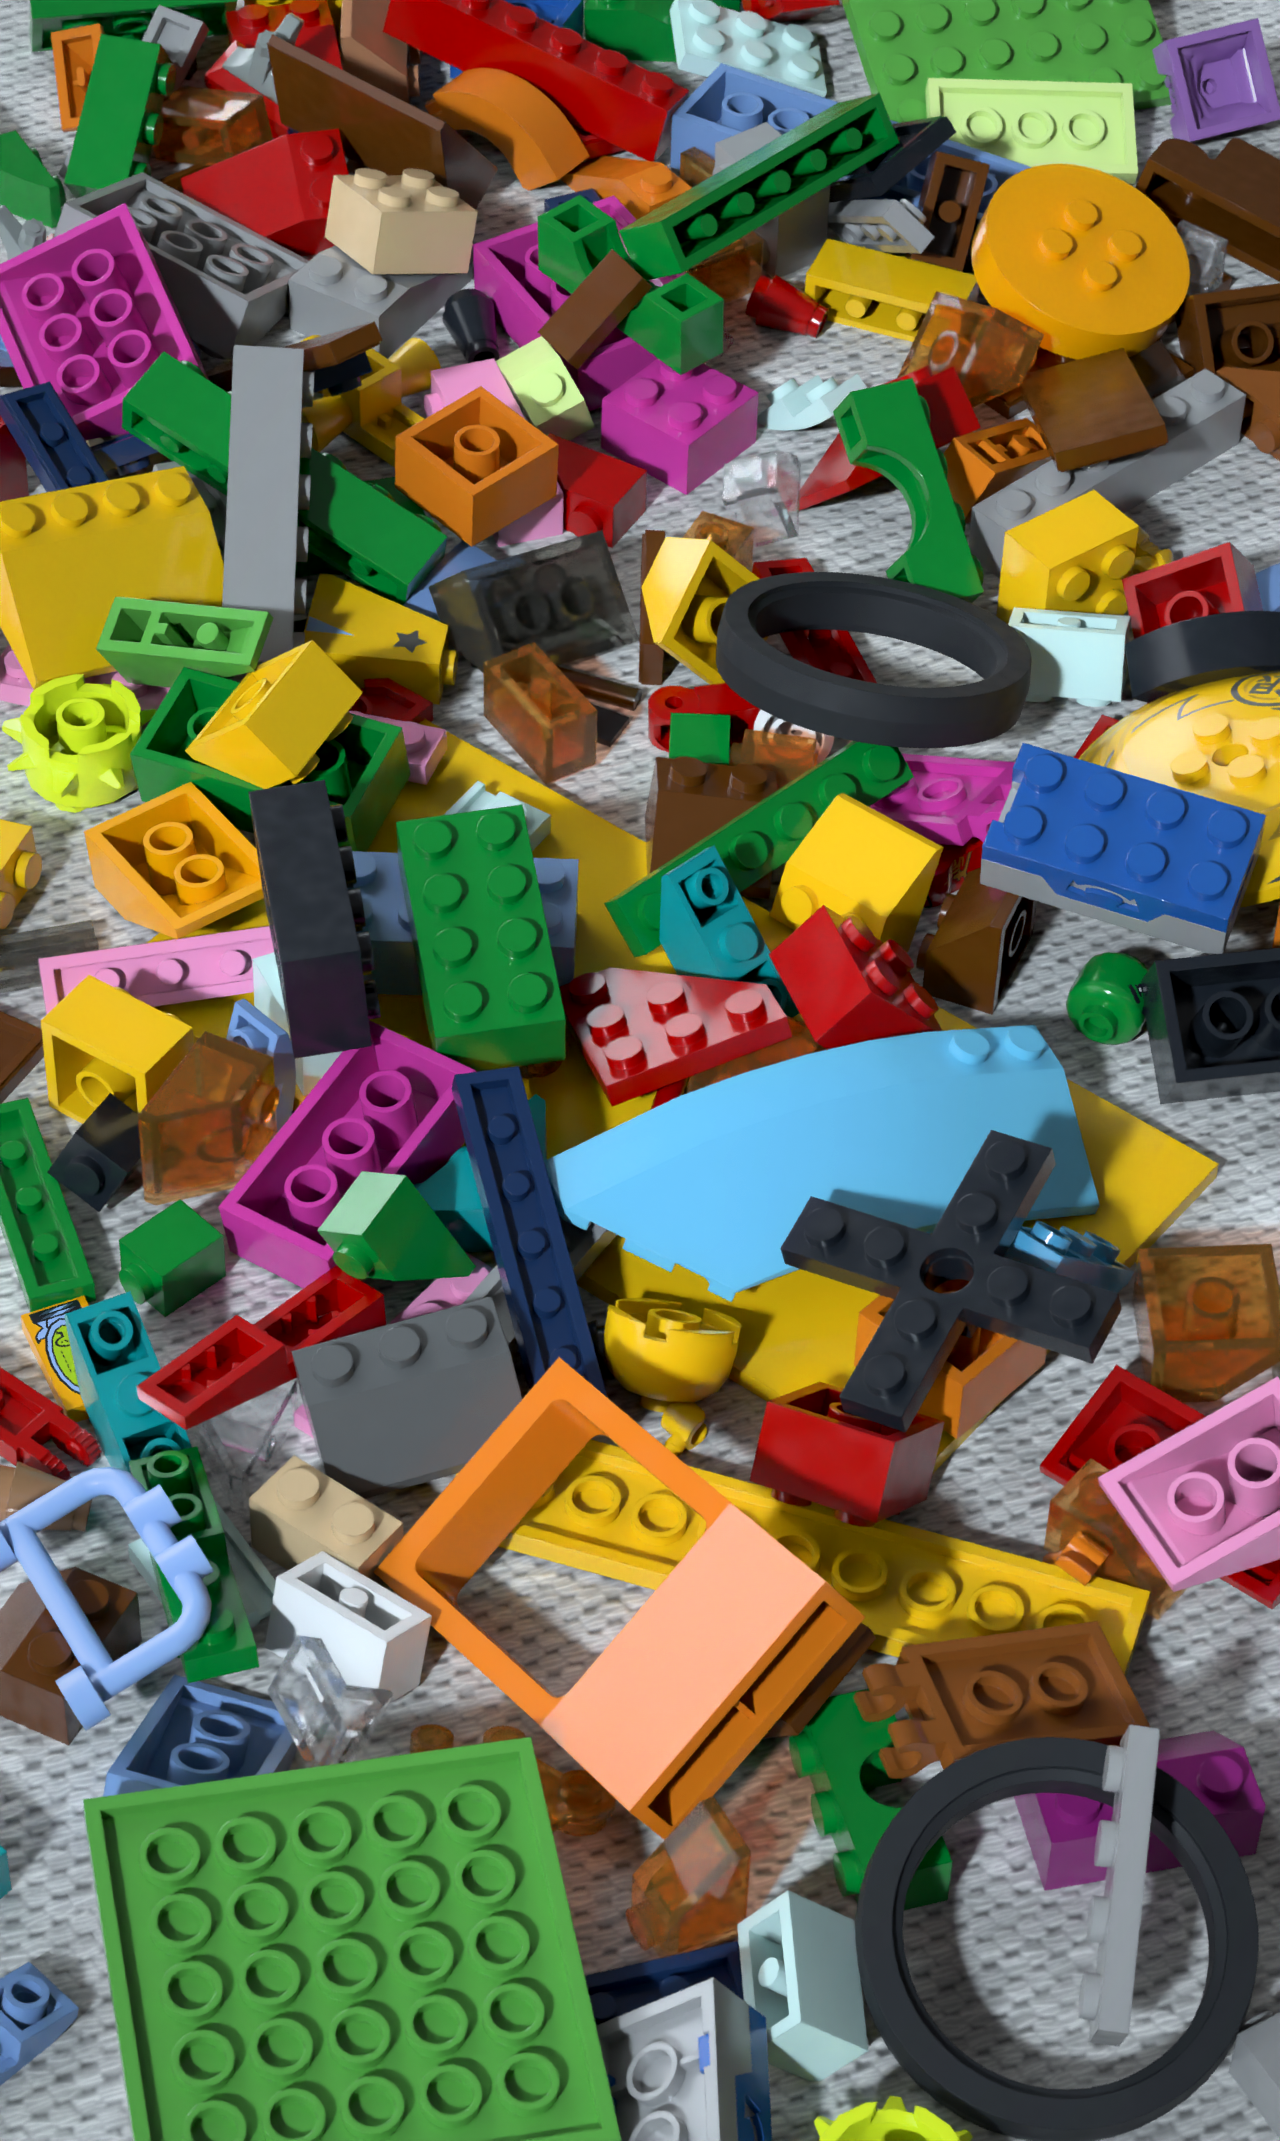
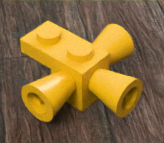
M320 335L309 336L301 342L320 337ZM410 338L388 359L373 348L365 351L372 372L359 376L362 383L360 387L336 396H330L328 388L317 392L323 394V398L313 400V407L302 408L301 423H312L313 449L320 453L343 431L395 468V436L424 419L402 404V397L431 389V371L441 369L440 362L432 348L419 338Z

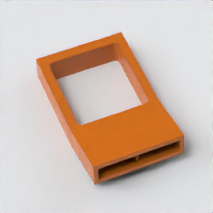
M558 1357L373 1571L401 1598L432 1615L430 1625L541 1726L620 1804L670 1845L673 1844L865 1618L861 1612L824 1579L720 1494L560 1357ZM605 1435L699 1514L706 1522V1530L698 1542L571 1690L564 1696L556 1697L459 1608L457 1597L465 1584L593 1437Z

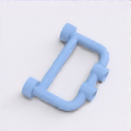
M115 1467L93 1468L78 1474L0 1522V1572L16 1562H20L81 1664L55 1682L85 1731L111 1716L104 1702L183 1654L202 1637L210 1622L212 1607L207 1587L202 1578L212 1573L213 1569L191 1534L178 1542L170 1528L182 1520L161 1485L159 1484L146 1491L132 1474ZM101 1495H109L119 1501L183 1606L182 1614L177 1622L114 1662L36 1534L86 1502Z

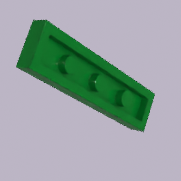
M28 1098L0 1104V1227L29 1312L83 1295L88 1303L96 1301L95 1283L59 1182L47 1173L52 1163Z

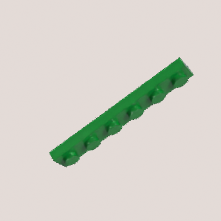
M852 741L604 904L634 958L646 955L661 945L659 932L661 879L663 875L704 849L715 845L740 893L789 860L837 795L845 793L857 801L871 806L914 776L898 747Z

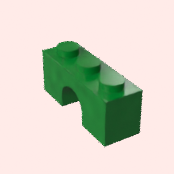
M869 1688L828 1697L799 1735L789 1737V1749L794 1770L799 1778L810 1776L816 1792L811 1794V1810L816 1829L821 1837L832 1835L838 1853L833 1854V1868L839 1891L843 1897L854 1895L857 1905L866 1868L876 1845L892 1819L903 1808L885 1806L876 1802L867 1794V1792L874 1788L902 1782V1778L893 1779L888 1777L879 1757L880 1749L895 1747L887 1731L890 1724L897 1722L895 1714L877 1722L863 1721L854 1701L856 1692L869 1691ZM943 1836L930 1848L916 1869L906 1894L904 1910L948 1900L953 1861Z

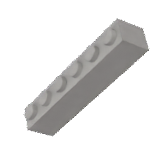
M234 345L222 607L265 611L274 617L257 664L260 665L305 643V632H293L294 614L305 615L307 579H295L296 562H307L309 527L297 526L298 510H309L311 475L299 474L300 458H311L312 423H301L302 407H313L314 372L303 371L304 349ZM248 673L227 677L226 679L241 682Z
M1205 368L1152 400L1166 425L1169 443H1166V445L1065 472H1058L1053 460H1050L972 507L969 535L971 554L978 558L982 567L1000 579L1006 531L1092 490L1097 491L1122 513H1126L1238 445L1246 394Z

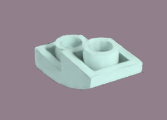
M858 373L838 385L834 377L823 382L820 376L817 375L801 386L792 378L766 396L772 405L757 415V422L772 430L789 431L809 428L834 415L833 411L850 392L867 387Z

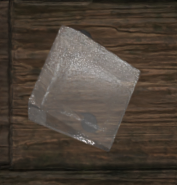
M1182 220L1178 223L1176 230L1183 241L1189 260L1190 280L1186 296L1190 297L1195 294L1213 292L1222 284L1228 240Z

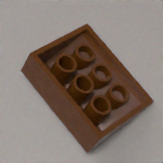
M273 34L271 35L267 46L280 120L283 125L293 133L339 129L347 170L350 175H355V170L361 168L378 170L386 175H402L403 170L409 168L425 170L434 174V180L446 188L457 191L460 199L475 210L477 209L498 168L446 122Z

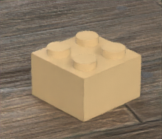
M361 168L355 170V175L333 176L325 238L371 274L468 273L478 211L460 199L457 191L446 188L434 180L435 176L431 172L409 168L404 169L402 175H386L378 170Z

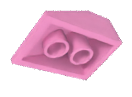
M1279 1377L1270 1380L1098 1477L1100 1487L1173 1592L1280 1559Z

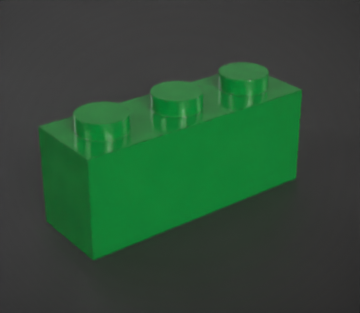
M101 34L64 184L75 199L142 172L150 177L152 176L151 165L148 163L153 145L157 146L163 135L164 118L161 110L164 98L172 94L176 81L175 65L161 44Z

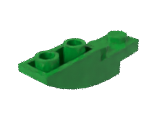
M16 130L0 134V205H5L12 214L26 220L34 218L42 221L44 226L50 228L57 227L61 216V206H64V203H66L65 190L61 180L57 175L51 176L44 167L37 149L34 147L29 148Z
M195 1446L177 1451H163L154 1456L129 1461L130 1473L143 1485L146 1491L160 1484L182 1520L170 1528L177 1541L179 1542L191 1534L213 1569L212 1573L202 1578L212 1603L210 1622L202 1637L186 1652L177 1657L181 1658L187 1682L192 1683L258 1668L259 1661L256 1643L228 1557L225 1532L198 1447ZM150 1553L168 1626L170 1627L178 1621L182 1614L183 1606Z

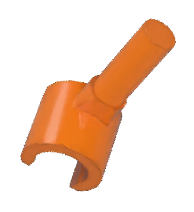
M1078 1530L1064 1549L1044 1555L1042 1562L1058 1566L1083 1586H1086L1110 1552Z

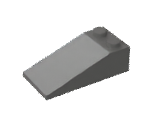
M473 245L468 273L371 274L337 246L321 251L288 280L290 329L308 337L312 335L324 336L375 321L383 340L380 341V345L373 347V349L388 359L445 305L451 295L460 291L474 278Z

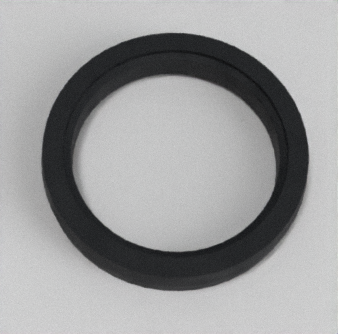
M800 572L758 579L741 586L730 595L724 606L717 630L716 666L718 672L726 684L740 697L757 708L794 725L861 743L901 748H947L990 740L1007 732L1016 724L1020 718L1030 686L1031 652L1024 639L1011 626L990 612L960 598L924 586L889 578L839 572ZM799 630H844L875 634L910 642L939 652L964 664L984 680L967 685L940 688L901 687L871 683L836 675L802 663L780 652L762 638Z
M1060 1737L1020 1739L977 1751L951 1764L914 1793L892 1819L876 1845L860 1888L855 1934L859 1975L865 2000L874 2024L887 2048L904 2071L939 2104L962 2119L979 2127L1012 2138L1028 2141H1096L1116 2137L1138 2129L1165 2115L1198 2090L1225 2059L1237 2038V2034L1241 2030L1254 1990L1259 1955V1928L1254 1897L1240 1857L1225 1830L1209 1809L1189 1789L1156 1766L1150 1831L1171 1850L1191 1880L1201 1903L1208 1935L1209 1963L1202 1999L1193 2021L1179 2040L1160 2058L1146 2068L1126 2078L1091 2088L1049 2089L1026 2085L1005 2078L980 2065L957 2048L938 2028L926 2011L909 1973L903 1941V1913L906 1894L915 1871L924 1856L935 1842L955 1823L970 1813L1005 1798L1024 1794L1060 1793L1089 1798L1113 1807L1115 1792L1103 1791L1102 1789L1103 1770L1108 1745L1098 1742Z

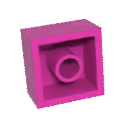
M657 358L602 399L601 449L629 464L647 470V474L687 495L756 442L759 392L704 363L680 375Z

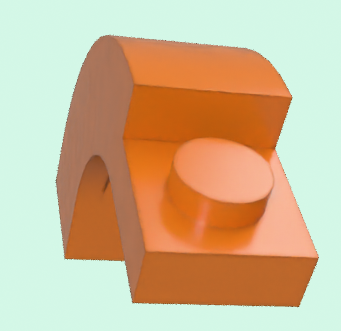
M493 68L466 70L432 94L434 98L424 105L428 114L446 122L454 130H470L491 141L506 157L522 187L529 191L558 181L589 157L573 126L559 108L536 87L518 76Z

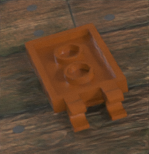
M1098 1621L902 1646L896 1665L878 1663L863 1669L862 1675L869 1691L856 1692L854 1695V1701L863 1721L877 1722L885 1720L905 1707L910 1719L894 1722L889 1725L887 1730L895 1747L883 1748L879 1752V1757L888 1777L893 1779L912 1776L936 1761H940L943 1769L977 1751L1020 1739L1041 1737L1076 1738L1105 1745L1120 1746V1741L1130 1724L1150 1727Z

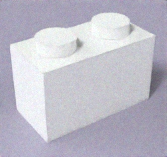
M321 1551L276 1577L265 1648L287 1660L298 1670L310 1674L343 1694L354 1704L375 1713L419 1686L432 1615Z

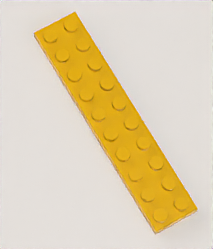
M591 1439L498 1547L656 1590L703 1536L706 1530V1522L623 1449ZM689 1466L720 1494L824 1579L865 1616L861 1623L868 1626L876 1637L868 1648L869 1650L899 1658L902 1646L1098 1621L1125 1677L1127 1676L1148 1609L1151 1591L1093 1576L1088 1584L1083 1586L1056 1565L886 1519L875 1523L873 1527L850 1525L834 1517L835 1509L814 1502L809 1506L786 1504L771 1496L772 1488Z

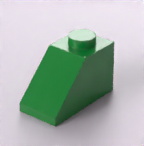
M362 1171L317 1230L334 1251L333 1260L337 1266L348 1275L360 1280L366 1279V1277L391 1281L467 1277L476 1267L406 1175Z

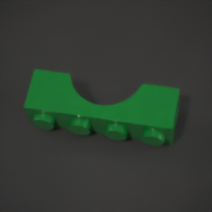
M581 195L538 216L539 270L572 294L612 249L635 269L621 241L616 221ZM689 273L661 287L647 280L652 286L651 289L616 326V328L678 374L683 375L723 353L724 299Z
M913 378L850 392L833 411L850 465L869 468L888 478L902 493L911 514L912 531L908 547L904 554L886 570L887 577L934 589L972 604L984 593L982 587L984 580L983 570L978 558L971 554L964 533L966 528L964 512L959 503L953 500L947 482L948 466L943 452L936 448L929 428L930 412L926 400L921 395H918Z

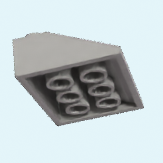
M143 172L64 203L54 237L126 203L149 245L191 340L200 344L199 347L204 353L218 359H232L234 345L256 346L289 310L288 280L309 262V260Z

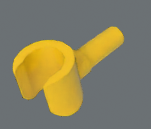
M672 1402L661 1418L662 1428L671 1435L664 1446L674 1455L680 1456L685 1448L691 1450L700 1444L707 1435V1427L704 1423L706 1418L705 1412L694 1402Z

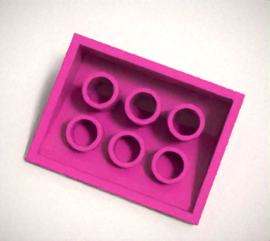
M615 196L592 203L616 221L618 232L637 220ZM538 222L473 244L474 288L483 292L485 297L493 302L496 321L519 347L540 337L541 335L538 331L569 298L571 293L539 270ZM620 235V238H621V241H622V243H623V246H624V248H625V250H626V252H627V249H626V247H625V245H624V242H623V240H622V237H621V235ZM686 272L649 281L661 287L686 274ZM615 328L578 370L556 351L584 398L589 411L602 407V399L657 359V357L618 328Z
M126 203L0 264V335L21 385L25 389L50 382L85 440L129 433L122 428L123 398L163 351L178 361L185 360L191 362L209 380L149 245Z

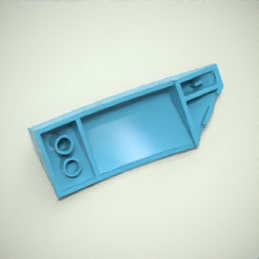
M1035 1025L922 1032L868 1040L806 1054L745 1072L681 1095L544 1161L557 1211L561 1219L585 1231L591 1222L626 1239L622 1249L669 1272H672L675 1265L678 1264L706 1278L709 1283L708 1291L730 1302L733 1301L737 1292L799 1270V1268L785 1264L780 1248L811 1196L929 1234L933 1233L991 1130L1050 1147L1053 1150L1056 1165L1025 1220L1096 1214L1100 1205L1064 1068Z

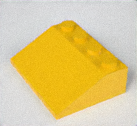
M185 466L0 501V627L33 689L52 679L73 674H84V678L116 672L114 667L96 650L115 596L222 607L224 576L222 556L210 512Z

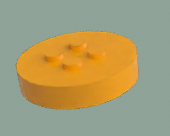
M1046 164L1016 173L1007 179L993 195L975 230L972 240L971 259L974 275L979 288L993 310L1012 329L1032 343L1050 352L1076 360L1124 348L1129 358L1146 351L1167 330L1183 303L1189 286L1190 267L1187 252L1179 233L1165 213L1150 198L1127 182L1108 173L1085 166Z

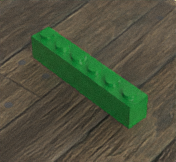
M880 93L836 103L619 230L635 270L646 281L683 273L899 144Z
M163 351L123 398L122 428L180 466H185L188 472L227 496L232 391L226 392L206 379L204 373L191 362L185 360L178 361ZM312 448L311 458H300L299 474L311 475L309 510H298L297 526L309 527L308 550L371 592L404 605L423 580L444 558L448 536L443 534L439 526L429 517L422 514L414 515L396 503L390 493L383 487L374 483L367 484L348 472L345 465L337 457L326 452L319 453Z

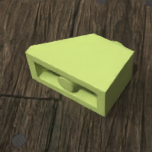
M542 336L496 361L526 419L545 435L551 433L570 441L595 427L585 400L561 358Z

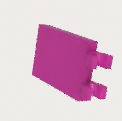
M902 754L914 777L869 807L937 844L964 846L972 837H977L984 843L992 820H999L1011 790L1012 772L1015 762Z

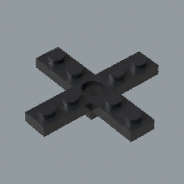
M991 1130L932 1234L816 1197H810L780 1248L785 1264L894 1299L839 1396L844 1412L906 1433L960 1335L972 1338L978 1327L1093 1364L1122 1310L1119 1293L1004 1257L1056 1165L1052 1148ZM962 1279L970 1281L964 1288L953 1293L933 1292L940 1284L949 1280Z

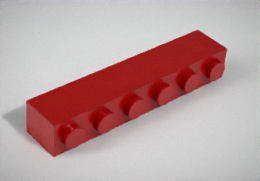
M390 0L383 28L384 33L462 71L474 68H493L516 75L545 94L571 124L646 161L655 162L671 146L672 114L687 100L690 90L675 84L667 75L659 72H650L628 61L623 54L617 51L605 50L582 39L581 35L574 30L557 27L537 17L532 10L522 6H514L504 0Z

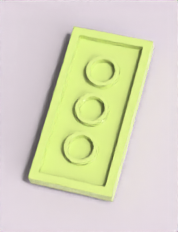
M928 78L925 89L927 118L947 116L956 130V133L949 140L1029 167L1046 164H1073L1100 170L1128 184H1135L1138 176L1132 83Z

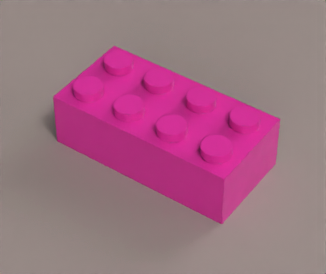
M369 1020L372 1046L346 1050L339 1055L219 1205L230 1252L303 1289L331 1268L337 1266L333 1260L334 1251L317 1231L362 1171L406 1175L414 1185L423 1183L445 1166L451 1156L465 1142L451 1089L454 1075L476 1072V1070Z

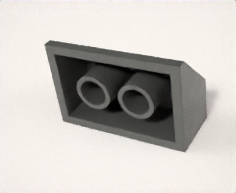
M492 1296L292 1351L300 1395L323 1472L364 1499L459 1473L522 1400L511 1353Z

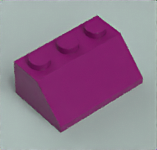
M1214 1730L1159 1739L1156 1766L1189 1789L1209 1809L1225 1830L1239 1857L1256 1854L1266 1806L1244 1747ZM1035 1793L1014 1796L1044 1891L1106 1880L1107 1867L1095 1866L1094 1864L1095 1845L1100 1820L1112 1821L1113 1807L1089 1798L1069 1794ZM1150 1831L1146 1873L1183 1867L1171 1850Z

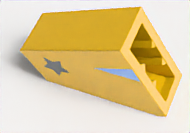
M319 574L304 629L305 643L313 640L358 688H364V679L389 678L433 704L440 705L444 685H455L458 670V650H449L448 625L334 575Z

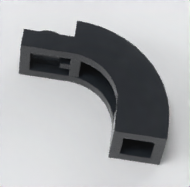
M1240 611L1197 617L1156 629L1126 643L1125 649L1132 698L1150 703L1170 693L1209 682L1280 671V612Z

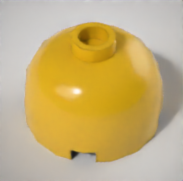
M623 1298L616 1300L615 1306L611 1304L608 1306L604 1330V1356L609 1371L626 1390L641 1395L640 1405L642 1407L664 1413L672 1402H697L709 1397L721 1388L730 1375L738 1351L742 1324L733 1317L704 1307L701 1319L697 1315L681 1311V1302L650 1298Z

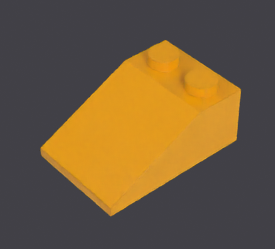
M188 782L84 831L95 888L125 920L172 938H182L264 898L257 849L192 782Z

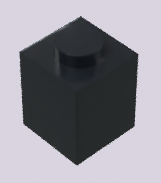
M110 1093L74 1133L47 1173L100 1212L136 1170L162 1132Z

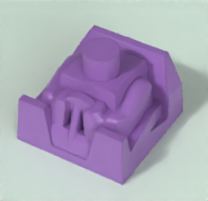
M1258 18L1165 40L1152 49L1158 74L1166 75L1164 83L1169 88V96L1172 102L1171 111L1175 114L1170 120L1174 138L1192 142L1280 120V106Z

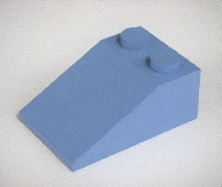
M174 1674L108 1770L103 1796L289 1771L309 1722L311 1712L200 1681L188 1683L186 1677Z

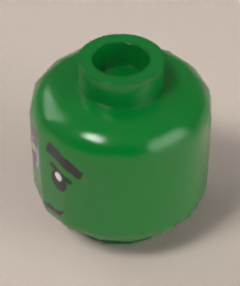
M1105 952L1092 957L1081 969L1069 990L1066 1000L1068 1017L1076 1029L1088 1039L1101 1044L1120 1045L1130 1042L1140 1033L1146 1023L1141 981L1148 972L1147 967L1136 957L1124 953Z

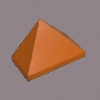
M100 23L51 33L61 128L63 132L77 131L100 36L105 34Z

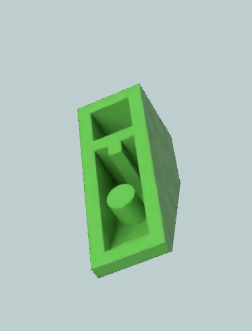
M115 596L96 650L128 683L171 688L183 667L227 678L255 671L274 617L265 611Z

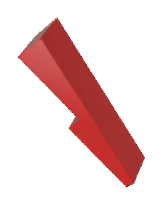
M334 1266L255 1324H251L239 1315H235L137 1385L138 1399L183 1429L188 1430L297 1378L292 1351L385 1326L384 1294L361 1280L348 1275L338 1266Z

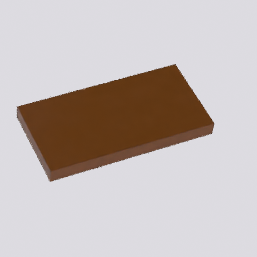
M1124 348L1017 376L1020 393L1058 472L1069 471L1164 446L1166 443H1169L1166 425Z

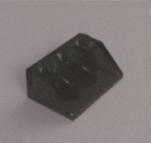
M602 530L466 569L428 586L440 622L448 625L449 644L497 685L639 641Z

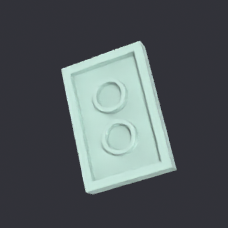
M674 0L670 9V18L679 70L709 77L722 63L825 97L827 89L817 34L797 24L783 25L766 20L751 11L737 12L723 8L710 0Z

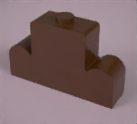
M1236 137L1228 142L1214 160L1210 159L1203 149L1186 140L1170 138L1163 141L1148 158L1135 188L1150 198L1165 213L1175 227L1280 282V159Z

